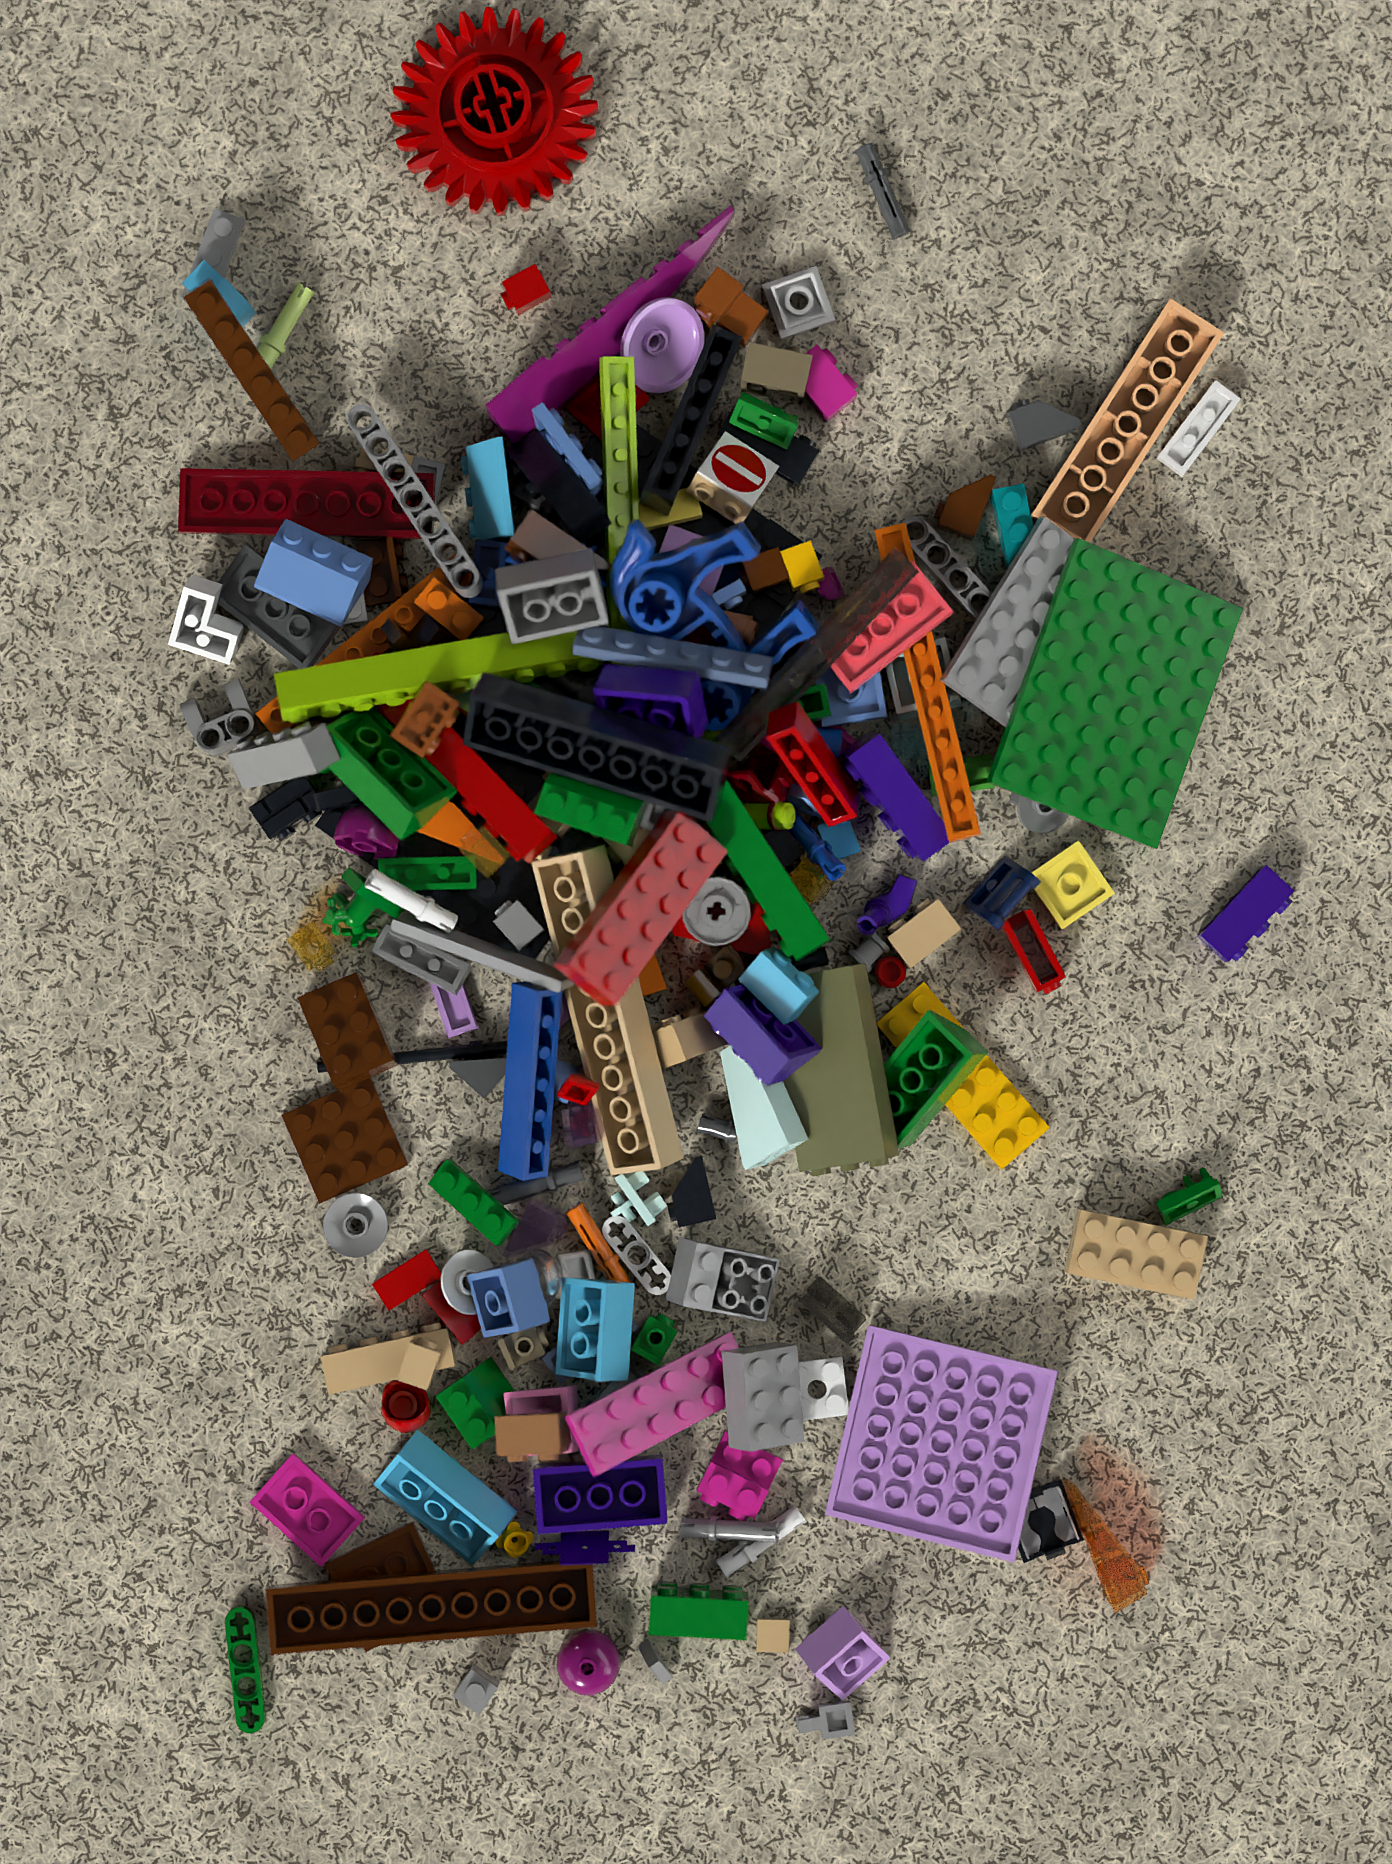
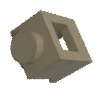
M536 1326L507 1334L497 1340L510 1371L547 1353L545 1347L550 1345L543 1328L537 1329ZM527 1340L531 1345L530 1350L527 1352L521 1351L518 1346L519 1342Z

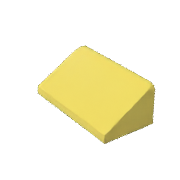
M688 488L679 490L669 516L639 504V521L649 531L702 518V511L699 500L686 492Z

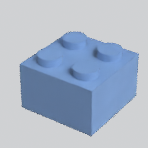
M533 1258L495 1266L467 1275L484 1338L519 1332L550 1322L548 1305L543 1297L539 1282V1272L535 1267Z

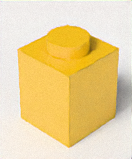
M811 540L780 551L790 577L789 583L793 592L800 590L802 594H805L820 587L818 582L824 580V575Z

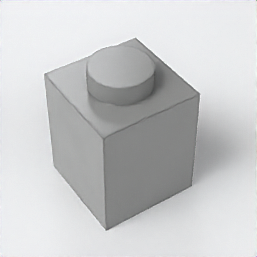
M508 900L495 912L498 918L493 922L520 952L544 931L542 926L518 900L513 904Z
M473 1663L456 1688L453 1697L480 1715L497 1690L500 1681Z

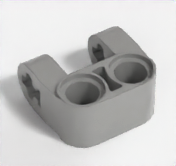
M239 678L224 684L234 711L206 722L195 698L179 704L196 743L210 756H219L236 749V743L250 736L256 738L258 735V723ZM243 719L248 720V730L242 734L235 733L236 723ZM213 732L219 733V742L212 747L206 746V737Z

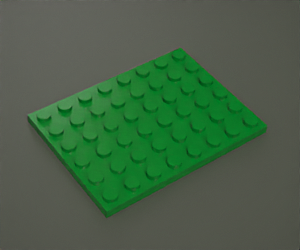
M1074 538L986 782L1147 847L1157 849L1243 608L1085 540Z

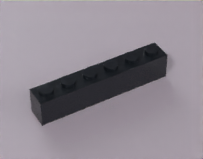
M712 325L639 500L640 505L669 516L734 360L742 336Z

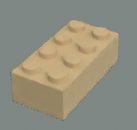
M1077 1208L1064 1271L1068 1274L1195 1300L1208 1236Z

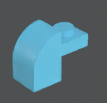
M203 260L182 284L188 290H191L210 277L244 327L256 314V311L225 278Z

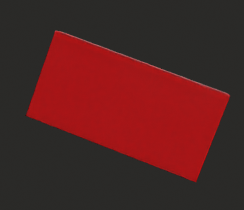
M425 1249L372 1283V1286L388 1311L440 1279L442 1272L429 1251Z

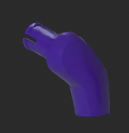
M898 874L889 892L880 894L866 903L864 914L857 920L859 922L857 923L858 930L864 935H871L876 931L877 927L886 926L903 915L910 907L918 881Z

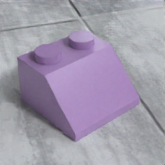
M844 1606L830 1615L826 1622L812 1634L808 1635L795 1648L812 1673L842 1701L890 1659L885 1650Z

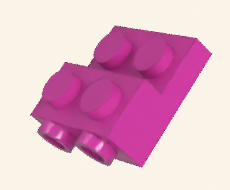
M725 1430L697 1486V1491L702 1493L700 1499L714 1507H717L719 1502L730 1507L729 1514L739 1520L746 1521L748 1517L755 1520L783 1459L764 1449L749 1452L729 1448L728 1431Z

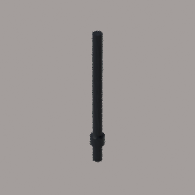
M483 1040L470 1041V1045L393 1053L398 1065L469 1057L472 1060L485 1059V1056L507 1054L508 1041L484 1043ZM317 1060L318 1073L327 1072L323 1060Z

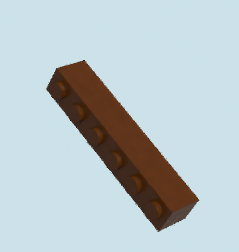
M207 278L183 294L184 300L291 460L295 461L319 445L318 439L211 278Z

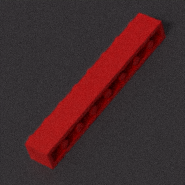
M376 651L372 656H377L381 654L378 651ZM413 699L406 700L404 703L395 706L387 704L376 705L378 707L377 711L389 723L392 722L396 725ZM444 726L437 736L441 739L437 748L431 755L426 753L424 758L464 797L461 804L473 816L478 812L486 820L483 827L495 839L501 835L508 844L504 848L517 862L523 858L531 864L558 836L473 748L463 745L464 739L451 726L449 728Z

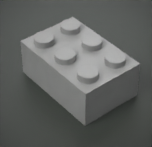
M592 548L496 569L497 592L512 644L608 624L606 600Z
M771 1342L722 1351L729 1448L752 1452L804 1442L797 1345Z

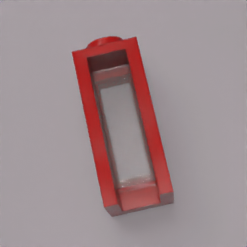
M1026 908L1003 920L1005 924L1001 928L1027 975L1035 992L1043 990L1044 994H1048L1061 987L1060 980L1066 978V975L1032 910Z

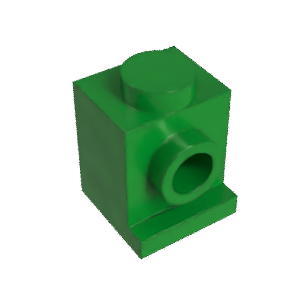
M660 1312L656 1317L650 1314L634 1341L631 1350L659 1366L678 1332V1329L673 1327L675 1321ZM651 1333H661V1342H651Z

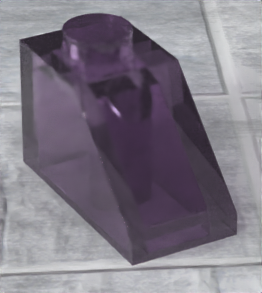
M572 1101L568 1102L569 1108L561 1110L566 1149L602 1141L593 1103H588L584 1106Z
M533 1197L502 1255L510 1258L552 1245L555 1238L561 1241L570 1225L565 1222L566 1213Z

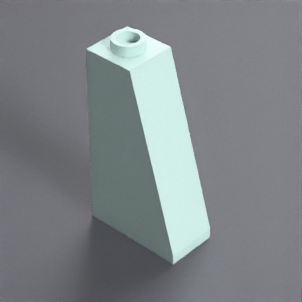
M731 1046L722 1050L720 1055L744 1169L748 1170L764 1166L807 1141V1134L783 1081L767 1086L755 1077L753 1070L743 1059L735 1055Z

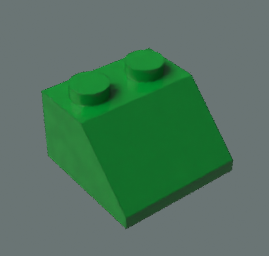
M489 1357L441 1390L436 1395V1398L473 1450L496 1434L495 1417L506 1415L504 1393L515 1390L493 1358Z

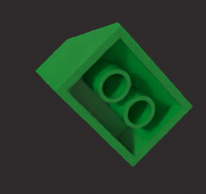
M551 772L545 781L534 813L632 848L648 802Z

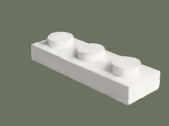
M1215 380L1157 456V459L1182 477L1241 399Z

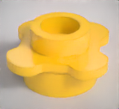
M510 1521L504 1533L495 1540V1544L498 1548H504L510 1557L518 1558L526 1552L529 1544L533 1542L534 1536L531 1531L523 1530L519 1522ZM517 1537V1541L512 1542V1538Z

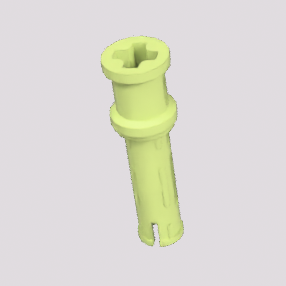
M296 283V287L269 333H264L259 339L260 345L257 349L271 369L279 355L285 353V341L311 297L315 294L308 287L304 289V285Z

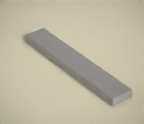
M409 912L392 920L391 930L393 932L551 991L560 993L574 985L573 981L552 965L454 929L446 933L427 921H419L415 918L416 915Z

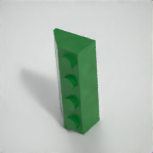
M374 707L366 711H353L325 726L341 758L328 766V768L400 840L423 828L456 794L457 789L424 757L416 755L412 750L389 735L394 727Z
M931 1010L925 1013L884 1063L898 1149L913 1144L988 1053L966 1029Z

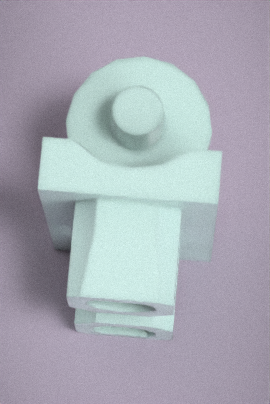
M645 1172L619 1174L614 1178L628 1197V1200L625 1201L619 1192L611 1196V1199L617 1206L616 1209L610 1212L613 1218L622 1213L628 1223L637 1218L630 1209L633 1205L647 1226L655 1222V1216L660 1214L667 1204L658 1191L644 1201L639 1196L636 1190L650 1181Z

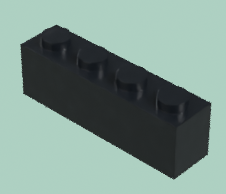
M537 428L505 450L511 460V463L507 466L518 481L522 478L526 481L523 485L534 500L539 497L543 501L540 503L541 508L550 519L556 517L559 520L556 525L563 532L583 545L612 524L601 503Z

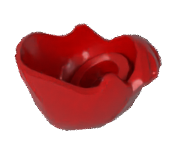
M395 1380L385 1385L380 1410L389 1427L401 1433H409L418 1430L427 1422L431 1413V1406L424 1389Z

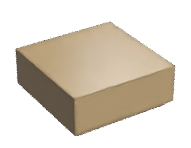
M757 1617L756 1652L789 1653L790 1619Z

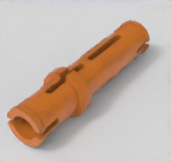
M584 1202L569 1209L566 1215L570 1218L597 1262L595 1267L598 1272L602 1271L607 1280L633 1283L619 1263L620 1257L611 1250L600 1229L584 1206Z

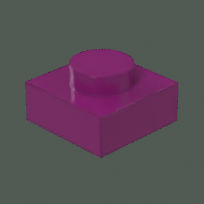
M823 568L824 580L818 582L820 587L817 589L821 597H827L828 601L831 602L846 597L834 568Z

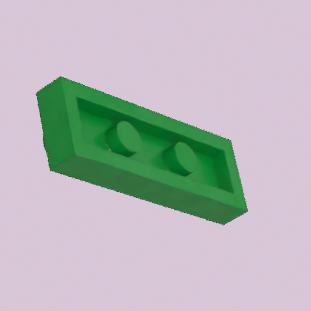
M476 856L378 859L379 872L412 891L477 889Z
M446 1159L428 1182L430 1187L495 1246H501L520 1222L519 1219L452 1159Z

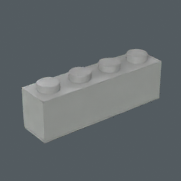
M309 722L301 724L292 730L290 727H287L274 734L270 731L257 738L250 736L236 743L238 749L227 755L243 789L315 774L341 759L324 723L310 726Z

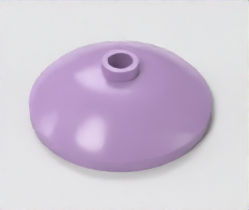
M672 297L654 299L638 309L624 330L620 346V357H634L635 385L650 393H664L682 385L692 375L704 346L702 321L692 306Z

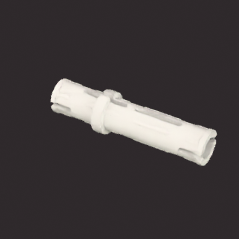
M376 869L372 871V874H369L365 882V888L380 894L389 901L415 914V918L419 921H427L446 933H449L457 922L458 915L434 903L435 900L429 896L423 897Z
M793 1505L792 1508L771 1523L779 1522L780 1534H776V1536H779L778 1541H780L807 1521L796 1505ZM739 1540L738 1546L717 1559L716 1562L728 1578L749 1561L753 1563L758 1560L756 1556L775 1543Z

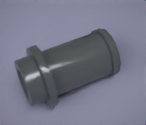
M702 1113L697 1133L725 1139V1143L736 1141L737 1135L733 1118L729 1121Z

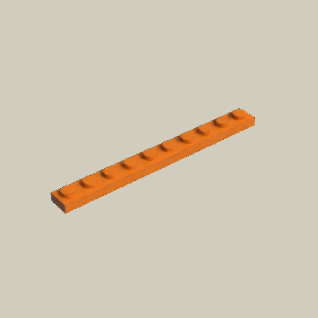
M906 522L874 530L886 581L910 562L914 561L916 564ZM931 630L903 653L950 843L979 836L981 831L945 683L940 681L943 674Z

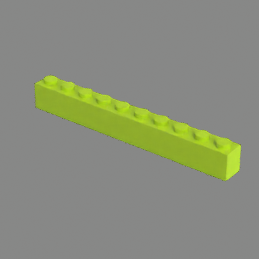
M577 630L512 644L509 633L279 672L274 673L282 721L299 723L307 720L308 717L317 715L333 717L346 710L366 711L374 705H400L406 700L413 699L425 681L430 682L444 693L463 694L475 687L483 672L518 683H526L532 681L534 677L545 675L554 678L560 677L568 671H593L598 666H602L604 660L573 654V644Z

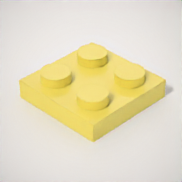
M1079 840L1031 872L1041 881L1034 892L1060 930L1115 894Z

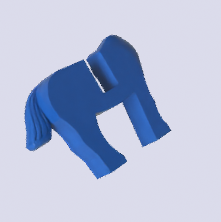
M637 519L629 524L625 541L612 564L610 585L614 600L622 617L636 633L680 640L701 624H704L718 642V648L773 657L772 665L780 661L781 657L790 647L800 641L809 639L817 633L819 624L799 599L750 646H746L729 617L699 587L701 581L714 569L732 562L750 561L758 555L761 546L742 521L718 534L696 538L674 550L655 554V539L647 528ZM700 677L708 719L705 729L720 730L735 722L743 714L755 687Z

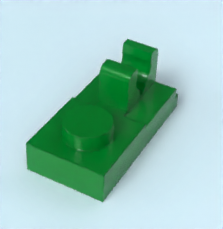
M744 392L741 393L729 421L730 424L786 450L789 448L799 424L797 415L787 414L781 411L782 408H774L772 405Z
M1202 1167L1199 1169L1202 1178L1200 1182L1194 1183L1186 1175L1183 1177L1186 1189L1170 1191L1161 1200L1156 1202L1160 1217L1165 1226L1223 1197L1217 1178L1213 1179L1206 1168Z

